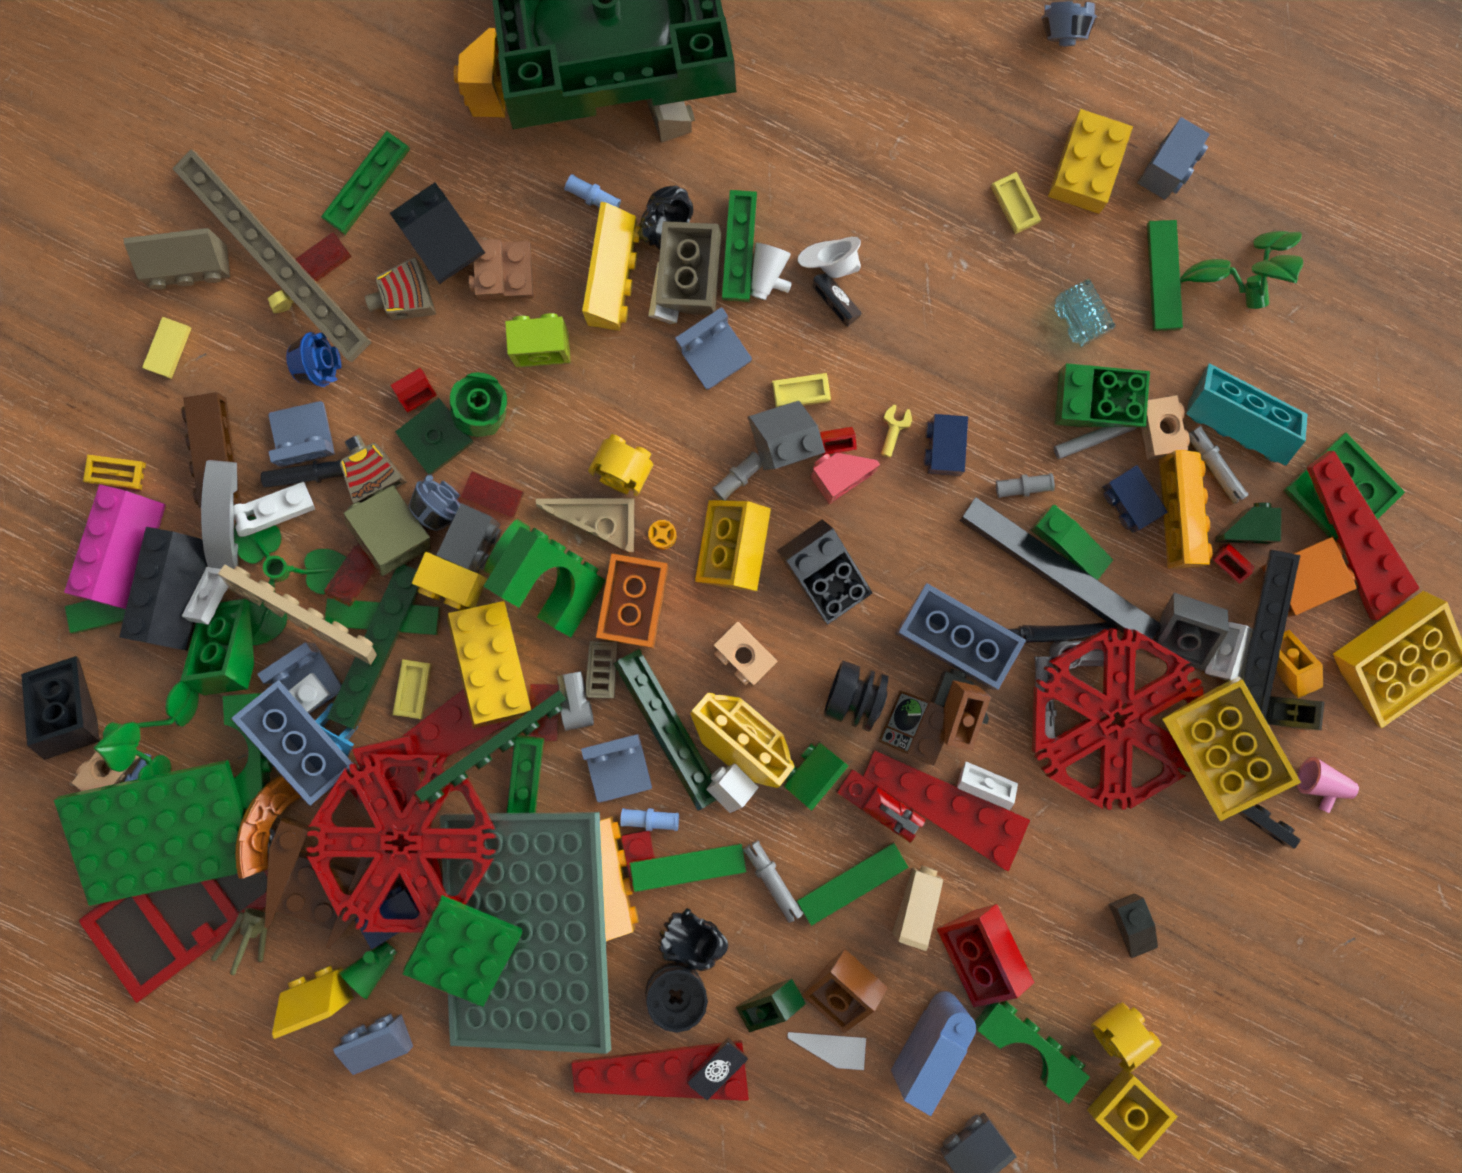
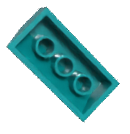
M1210 363L1207 365L1189 399L1186 415L1190 416L1196 423L1208 425L1222 436H1229L1235 439L1243 447L1262 453L1268 460L1279 462L1286 466L1306 441L1308 414Z

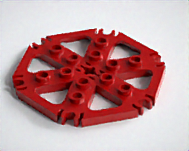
M1124 628V635L1121 639L1117 638V629H1104L1050 660L1049 663L1054 664L1057 670L1045 666L1043 669L1050 673V680L1044 682L1037 679V684L1045 688V691H1041L1034 686L1032 752L1035 753L1034 757L1038 761L1045 757L1048 758L1047 765L1043 766L1041 770L1044 773H1049L1046 776L1102 809L1104 805L1108 810L1112 809V801L1114 799H1118V807L1120 809L1126 810L1127 807L1131 809L1186 777V775L1177 770L1178 768L1186 772L1191 771L1185 765V758L1172 735L1148 721V719L1182 699L1188 704L1203 695V686H1200L1201 680L1194 678L1188 681L1187 679L1188 674L1195 670L1192 666H1185L1190 662L1139 631ZM1094 649H1100L1104 654L1103 693L1072 676L1069 672V666L1073 661ZM1144 649L1166 663L1167 669L1162 676L1134 691L1136 650ZM1050 700H1058L1088 718L1055 738H1048L1045 734L1046 704ZM1115 713L1124 716L1120 719L1121 725L1112 723L1115 719ZM1133 745L1160 760L1163 764L1161 774L1139 787L1131 786ZM1101 747L1100 782L1096 787L1089 788L1068 776L1066 767Z
M370 754L374 758L375 766L369 756H365L363 760L366 767L363 771L358 770L355 763L349 765L351 773L355 775L354 777L350 775L348 768H345L308 826L320 827L321 829L307 832V836H316L319 841L316 847H307L306 849L310 853L319 852V856L309 855L307 858L337 916H341L346 907L349 909L344 913L343 921H348L352 914H356L359 917L356 929H361L368 920L367 927L363 932L422 933L441 895L467 905L495 859L482 857L483 854L492 855L496 853V849H487L484 845L487 838H496V834H484L483 832L484 829L495 830V827L469 778L456 787H453L452 784L448 785L442 790L444 795L431 805L427 801L420 805L413 794L405 809L402 810L386 779L387 769L392 766L421 767L425 772V776L416 789L418 791L445 772L444 764L447 758L442 757L439 759L437 766L434 767L436 759L440 755ZM355 789L375 827H339L332 822V814L348 790ZM455 790L462 792L475 816V824L471 828H429L449 794ZM387 832H394V835H387ZM411 832H418V835H411ZM400 834H403L405 840L417 842V844L404 846L403 851H400L398 845L387 844V841L400 839ZM410 850L417 851V853H410ZM374 857L353 893L350 895L343 893L330 869L332 858ZM428 858L470 859L473 862V872L458 895L450 896L446 893ZM400 875L420 911L419 916L415 919H385L380 914L382 903Z

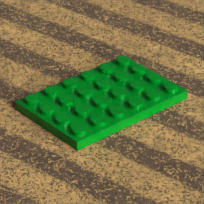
M229 760L58 796L54 800L89 906L238 874L235 856L236 841L245 813Z

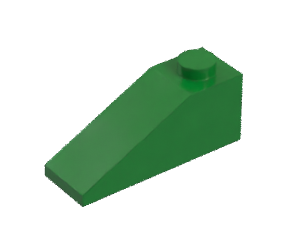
M1054 504L1044 511L1030 529V531L1064 558L1096 580L1101 577L1113 561L1075 520Z

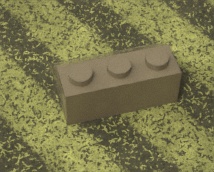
M646 99L661 143L692 132L691 122L695 121V117L690 105L685 106L684 101L653 106L652 99Z
M663 222L656 305L686 314L710 315L715 312L722 236L718 224Z
M209 228L123 238L137 279L150 289H165L166 285L171 284L191 286L196 281L217 283L221 281V278L230 277L227 245Z

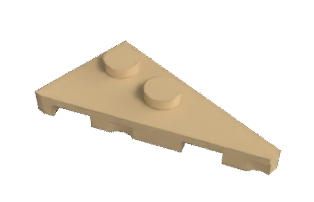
M634 498L536 499L538 508L629 553H634Z

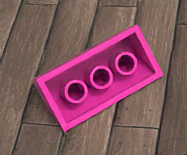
M99 484L64 593L126 610L146 527L159 529L166 505L125 490Z

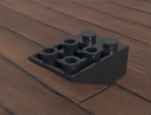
M823 519L777 550L783 562L827 625L873 594L834 528Z

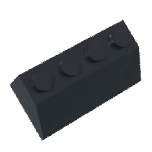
M146 527L119 638L188 651L195 622L183 618L182 614L206 567H208L202 539L173 531Z

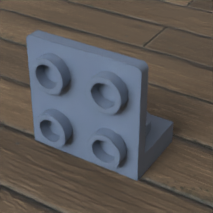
M722 307L675 338L677 348L706 390L711 389L752 361L751 356L728 324V315Z
M322 401L269 413L276 448L269 451L272 463L279 467H285L335 455L326 409Z
M309 642L303 643L258 673L263 683L274 684L279 680L288 691L310 673H314L331 696L311 712L337 696L342 686L317 645Z
M639 734L581 749L583 759H587L597 802L612 800L652 788Z

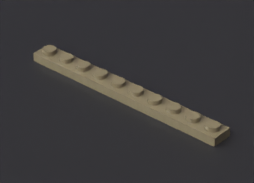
M191 149L172 168L347 360L353 362L372 343L197 152Z

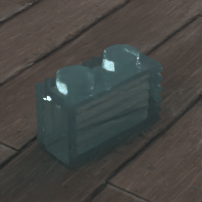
M1089 278L1060 293L1055 299L1056 304L1054 306L1058 316L1061 319H1066L1069 325L1068 333L1073 342H1078L1081 347L1110 333L1116 327Z

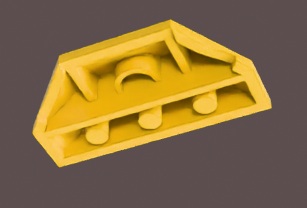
M707 693L691 711L690 714L702 744L726 765L736 764L754 783L779 788L795 766L790 758L784 735L741 698Z

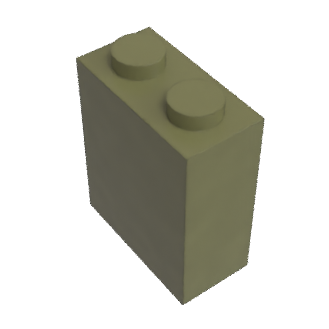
M394 486L375 492L371 498L362 503L352 504L344 512L346 526L381 576L431 549L430 537L419 521L413 516Z

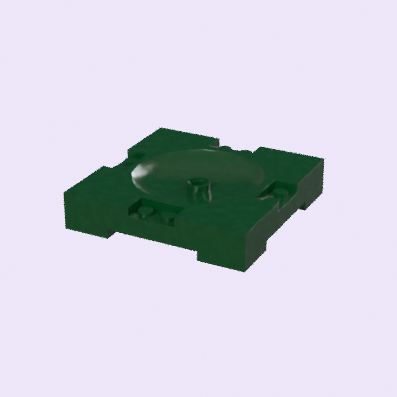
M492 0L503 95L512 129L597 116L596 108L646 99H652V105L658 106L737 92L735 61L721 0Z

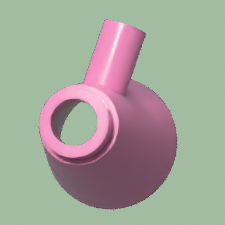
M1310 757L1305 760L1298 771L1297 776L1301 781L1300 784H1297L1298 790L1303 794L1324 796L1319 809L1330 813L1336 798L1353 799L1358 794L1359 787L1357 783L1316 757Z

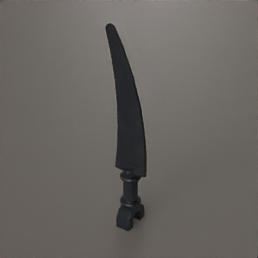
M1108 622L1061 626L1022 625L1008 630L1024 638L1026 643L1083 638L1095 635L1104 629L1116 628Z

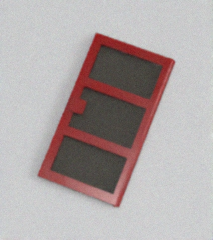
M268 869L246 878H239L238 874L100 903L80 918L79 923L131 997L138 1003L222 941L236 922L239 912L244 913L247 908L261 911L266 908Z

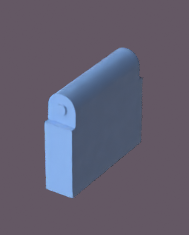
M939 992L933 997L891 1068L904 1101L929 1116H932L976 1034L975 1021L957 997L950 992Z

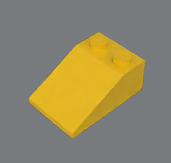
M330 965L315 971L316 977L305 980V977L302 976L287 983L289 988L282 991L279 995L272 1031L274 1039L331 1017L354 999L348 983L339 974L343 970L342 966L332 970Z

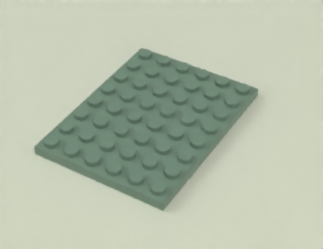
M600 812L487 813L495 830L484 829L483 832L484 834L494 833L496 838H487L484 845L487 849H496V853L492 855L483 854L482 857L495 859L468 901L467 906L522 928V935L483 1007L448 993L450 1046L607 1054L611 1051ZM473 813L440 815V828H471L475 824ZM442 858L443 888L448 895H458L474 869V864L470 859Z

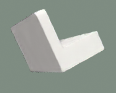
M1228 622L1229 632L1205 671V674L1229 681L1238 676L1241 678L1243 676L1252 634V628L1249 626Z

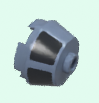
M1063 1L1045 5L1044 15L1041 18L1047 40L1059 42V46H1075L1077 41L1088 40L1097 15H1095L1094 3L1085 2V6L1081 7V4L1073 3V1Z
M427 475L422 481L417 482L408 506L420 524L439 531L451 525L460 506L457 500L460 494L444 480L439 484L433 481L432 475Z

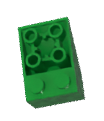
M1066 363L1059 370L1054 425L1073 427H1146L1150 371Z

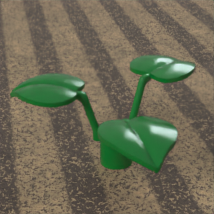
M1272 231L1256 237L1253 245L1257 249H1265L1263 261L1252 265V272L1257 275L1247 278L1245 284H1243L1236 269L1230 267V261L1224 259H1209L1194 264L1181 276L1180 283L1185 281L1216 282L1225 279L1231 274L1239 286V293H1245L1246 307L1249 309L1264 308L1269 305L1267 277L1296 284L1303 267V258L1296 255H1278L1269 260L1271 251H1284L1296 246L1301 241L1302 233L1299 231Z
M247 516L249 521L257 519L253 516ZM276 525L243 537L238 535L234 526V543L238 544V555L250 564H257L265 557L263 571L270 579L268 583L274 588L276 582L286 580L290 572L307 575L306 584L312 591L317 594L328 595L342 588L355 571L354 564L346 556L330 549H316L308 553L304 559L306 569L289 566L280 556H271L269 554L277 551L281 545L282 535ZM249 601L253 646L268 643L278 637L286 627L287 614L285 613L281 618L264 606V602L259 606Z
M179 681L172 688L166 699L165 710L169 716L168 719L141 723L127 722L125 724L111 722L103 731V739L94 746L95 751L102 756L107 766L116 772L126 770L133 763L136 756L143 759L147 765L140 770L138 779L171 772L172 768L168 757L157 755L152 760L149 756L136 749L140 741V728L171 725L174 721L177 726H185L196 713L199 693Z

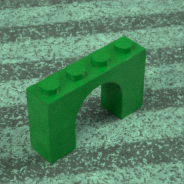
M520 526L483 587L520 608L539 576L548 569L556 567L557 580L555 587L537 618L571 638L606 580L597 575L599 571L597 567L587 561H584L583 565L580 564L583 558L570 550L565 554L566 547L553 539L548 543L547 539L549 536L536 528H533L530 532Z

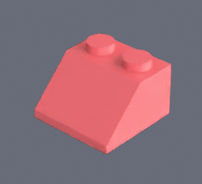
M836 453L830 457L829 454H826L814 463L815 466L810 478L828 504H831L875 474L880 464L877 460L842 453Z

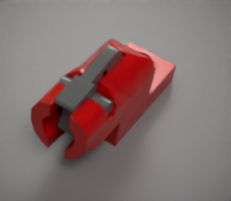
M851 769L837 790L839 795L909 843L916 837L914 834L918 828H922L926 819L853 769Z

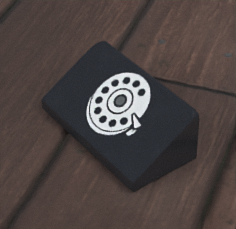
M826 273L814 277L812 287L845 326L848 327L861 316V311L833 278L829 277Z
M728 1037L687 1078V1084L704 1099L708 1100L748 1060V1057Z

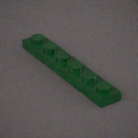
M404 564L395 569L364 636L373 643L372 647L377 656L371 665L357 657L354 658L328 714V719L356 730L417 597L419 586L412 584L417 572L416 569Z
M638 649L614 662L615 668L697 811L716 801L706 790L713 782L711 779L712 774L641 650Z
M560 690L416 791L414 793L415 799L420 805L426 801L431 805L444 795L442 790L448 785L458 786L468 778L466 773L475 766L480 770L493 760L490 755L499 749L504 753L516 744L514 738L524 733L527 736L540 727L538 724L539 720L545 716L550 720L563 710L560 705L566 700Z

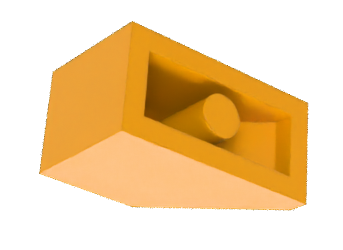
M1290 630L1285 631L1276 670L1282 682L1297 698H1300L1323 687V665Z

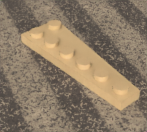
M224 564L218 575L228 588L243 598L259 606L264 602V606L281 618L285 613L288 614V619L296 626L305 630L309 626L312 627V632L319 638L370 665L377 656L372 647L373 643L365 637L358 635L355 638L347 633L349 630L336 621L332 624L323 620L324 616L311 607L308 610L298 606L300 603L298 600L288 594H284L283 597L274 592L275 588L263 580H260L258 583L250 579L251 575L238 566L232 569Z

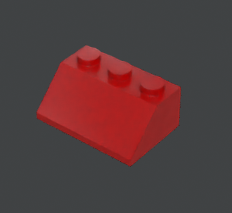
M997 904L975 909L937 928V932L973 1007L1016 999L1035 983Z

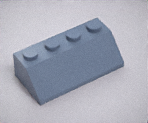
M928 583L925 584L909 608L895 633L992 690H999L1026 642L1024 638Z
M279 680L231 718L309 806L335 785L345 768H348L350 772L349 765L352 762Z

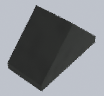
M1270 696L1265 720L1268 725L1304 730H1322L1325 702Z

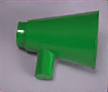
M385 941L382 945L380 944L371 951L365 952L361 958L339 972V974L351 988L367 1000L398 952Z

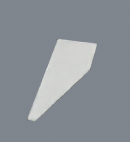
M788 1032V1039L834 1067L864 1070L866 1038Z

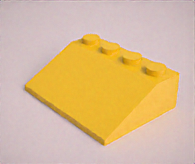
M1422 591L1333 653V656L1344 679L1377 726L1382 729L1462 673V638L1448 602Z
M1239 676L1162 718L1219 821L1225 820L1301 783L1246 684Z

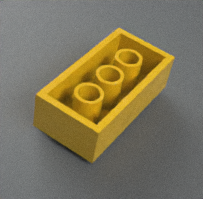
M505 601L448 613L447 621L473 729L520 718L531 711Z

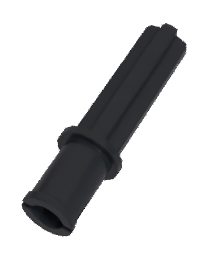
M342 459L323 463L313 461V464L263 471L260 481L263 487L269 488L309 481L321 483L322 479L344 477L340 465Z

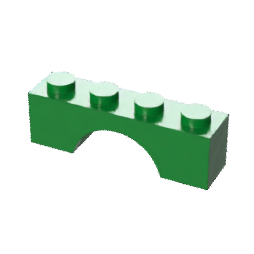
M261 693L223 696L224 725L239 731L245 738L248 746L246 766L234 778L243 809H247L259 791L270 782V772L273 771V765L231 718Z
M1008 1001L988 1004L975 1020L977 1031L1000 1049L1012 1043H1026L1038 1049L1042 1059L1040 1080L1069 1105L1090 1078L1083 1070L1086 1065L1073 1054L1069 1058L1061 1052L1063 1046L1051 1036H1048L1047 1039L1043 1038L1038 1033L1040 1028L1029 1018L1026 1017L1022 1021L1015 1015L1018 1010Z

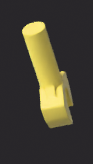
M283 290L267 298L274 314L289 310L292 303H294Z
M893 405L886 411L883 421L887 422L889 430L881 451L882 456L891 458L900 430L908 429L911 426L912 416L910 409H907L902 421L894 419L896 405Z

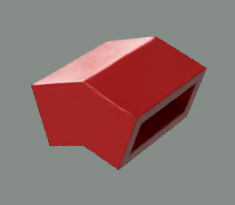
M421 368L391 384L399 402L407 413L437 396L431 382Z
M853 426L820 432L825 453H822V455L857 450L856 434ZM848 438L850 442L825 446V442Z
M1230 543L1223 544L1212 556L1214 561L1239 584L1248 578L1255 568ZM1225 554L1229 555L1243 568L1240 573L1222 558Z

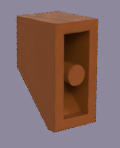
M952 681L944 706L946 745L973 751L991 699L979 686Z

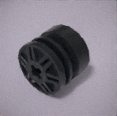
M842 660L833 680L823 716L842 722L847 712H852L851 725L853 727H857L861 717L864 716L862 729L870 732L884 708L888 693L887 684L889 676L880 674L874 685L875 671L870 670L863 681L859 679L860 666Z
M667 963L654 970L647 981L645 996L648 1014L656 1025L665 1031L678 1033L688 1031L699 1024L706 1013L708 999L704 983L696 970L688 969L683 963ZM681 989V998L673 997L670 999V990L678 991Z

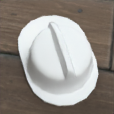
M847 237L841 240L816 243L800 253L798 263L806 268L821 267L831 278H839L858 272L861 264L857 250L861 245V240L858 237Z

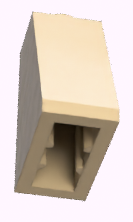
M921 865L920 870L912 868L892 931L898 942L927 951L943 884V879L937 876V870Z

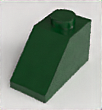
M1266 502L1254 503L1253 507L1243 510L1215 537V542L1274 544L1281 542V508H1272L1271 503Z
M791 978L770 986L735 1008L750 1033L787 1021L806 1002Z

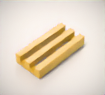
M87 454L83 482L142 490L140 482L144 478L142 470L143 468L145 469L146 463ZM93 462L135 467L134 472L93 467ZM98 473L133 478V482L91 477V474Z

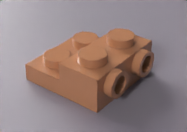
M501 239L477 240L485 251L484 255L469 264L474 265V275H469V287L471 292H475L477 299L483 301L533 298L530 241L502 242Z

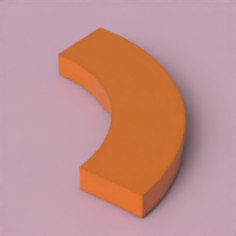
M282 775L274 778L259 791L250 803L241 821L235 855L239 878H246L268 869V843L271 826L276 817L287 806L300 798V795Z

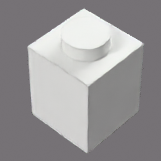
M733 764L727 768L721 766L711 776L713 782L706 790L731 813L743 808L759 787L736 764Z

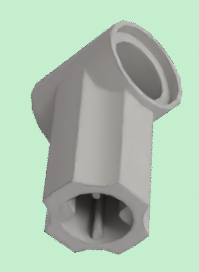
M1055 641L1050 646L1049 654L1054 659L1061 655L1064 649H1071L1083 641ZM1094 649L1073 661L1069 669L1077 666H1104V654L1100 649Z
M582 672L557 676L559 689L566 698L562 704L563 706H561L563 708L561 715L565 730L593 726L592 708L590 701H587V697H585L586 692Z

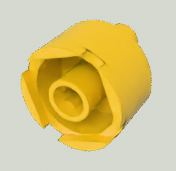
M611 434L609 439L602 441L588 472L592 476L596 472L601 476L599 480L601 483L620 493L627 495L629 490L634 491L633 496H638L653 467V463L649 459L651 453L638 446L634 449L626 445V441L621 437Z
M1121 1002L1117 1003L1093 1022L1091 1027L1095 1028L1093 1033L1108 1055L1119 1058L1121 1062L1118 1065L1127 1073H1131L1156 1053L1162 1044L1153 1032H1148L1142 1023L1145 1022L1142 1014L1135 1007L1129 1009Z

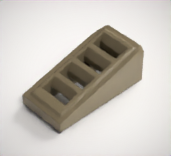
M589 641L585 697L615 698L617 669L613 663L617 661L618 642ZM595 650H611V656L595 655ZM595 661H610V667L594 666ZM594 672L609 673V678H594ZM594 683L609 684L608 689H593Z

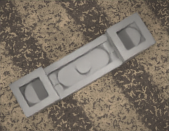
M206 461L202 488L201 525L206 562L208 567L221 569L224 564L232 569L238 566V544L234 543L233 493L237 491V463Z

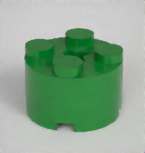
M474 372L457 381L450 392V414L455 427L463 433L474 437L493 435L504 423L507 410V394L498 383V380L489 374ZM477 403H482L481 407H476Z

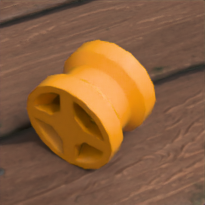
M658 520L650 526L648 537L655 548L666 550L675 544L677 533L673 524L669 521Z

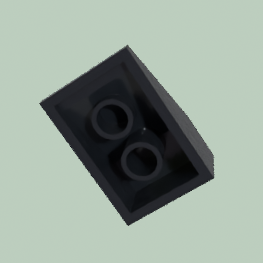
M436 182L390 212L392 218L439 285L485 254L483 248Z
M77 656L21 674L27 746L46 760L100 742L97 715L80 660Z

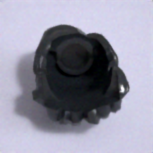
M674 185L663 187L652 193L646 205L647 209L642 214L638 235L645 243L649 242L650 246L656 245V248L660 250L663 222L689 223L692 218L694 209L688 192Z
M688 908L682 913L673 912L671 917H668L669 922L664 923L667 931L661 930L659 933L661 938L659 939L660 946L658 948L662 953L663 959L683 963L684 966L691 970H710L715 966V962L725 955L728 949V941L717 926L711 921L707 922L704 919H699Z

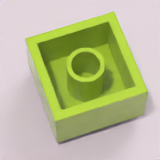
M548 313L536 319H530L529 316H515L513 320L505 321L507 352L515 367L571 363L569 333L562 316L558 317L557 314Z

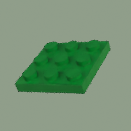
M1347 432L1341 434L1315 459L1317 460L1327 451H1335L1377 520L1405 493ZM1306 468L1283 491L1329 538L1333 537L1334 541L1337 542L1339 537L1334 525L1328 521L1324 505L1320 502Z
M441 895L403 968L402 975L483 1007L522 935V928Z

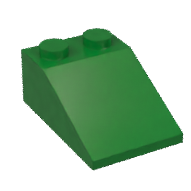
M247 599L221 602L208 625L196 623L180 682L185 683L203 696L248 689L254 667L249 601Z

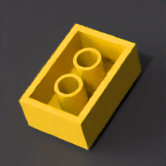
M1080 109L1072 123L1048 197L1100 214L1108 203L1133 126Z

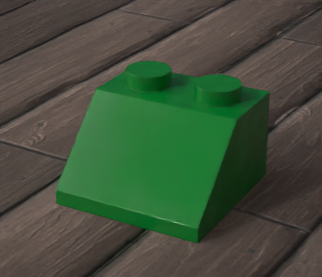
M820 742L816 746L811 743L801 754L804 760L798 767H794L783 784L790 793L811 811L848 768L844 761Z

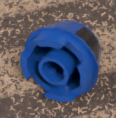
M309 332L292 343L287 349V366L292 377L298 383L325 387L338 380L335 376L336 370L341 369L340 354L335 346L331 347L327 337L322 332Z

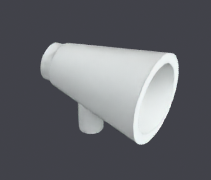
M756 243L751 280V296L766 300L772 288L789 292L791 282L778 278L791 256L789 252L770 245Z

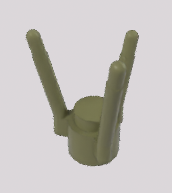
M247 908L244 913L239 912L236 922L211 957L212 961L218 959L240 927V934L243 935V939L230 970V975L232 976L236 974L249 939L256 938L258 934H260L257 960L258 962L263 961L268 928H265V912L261 910Z

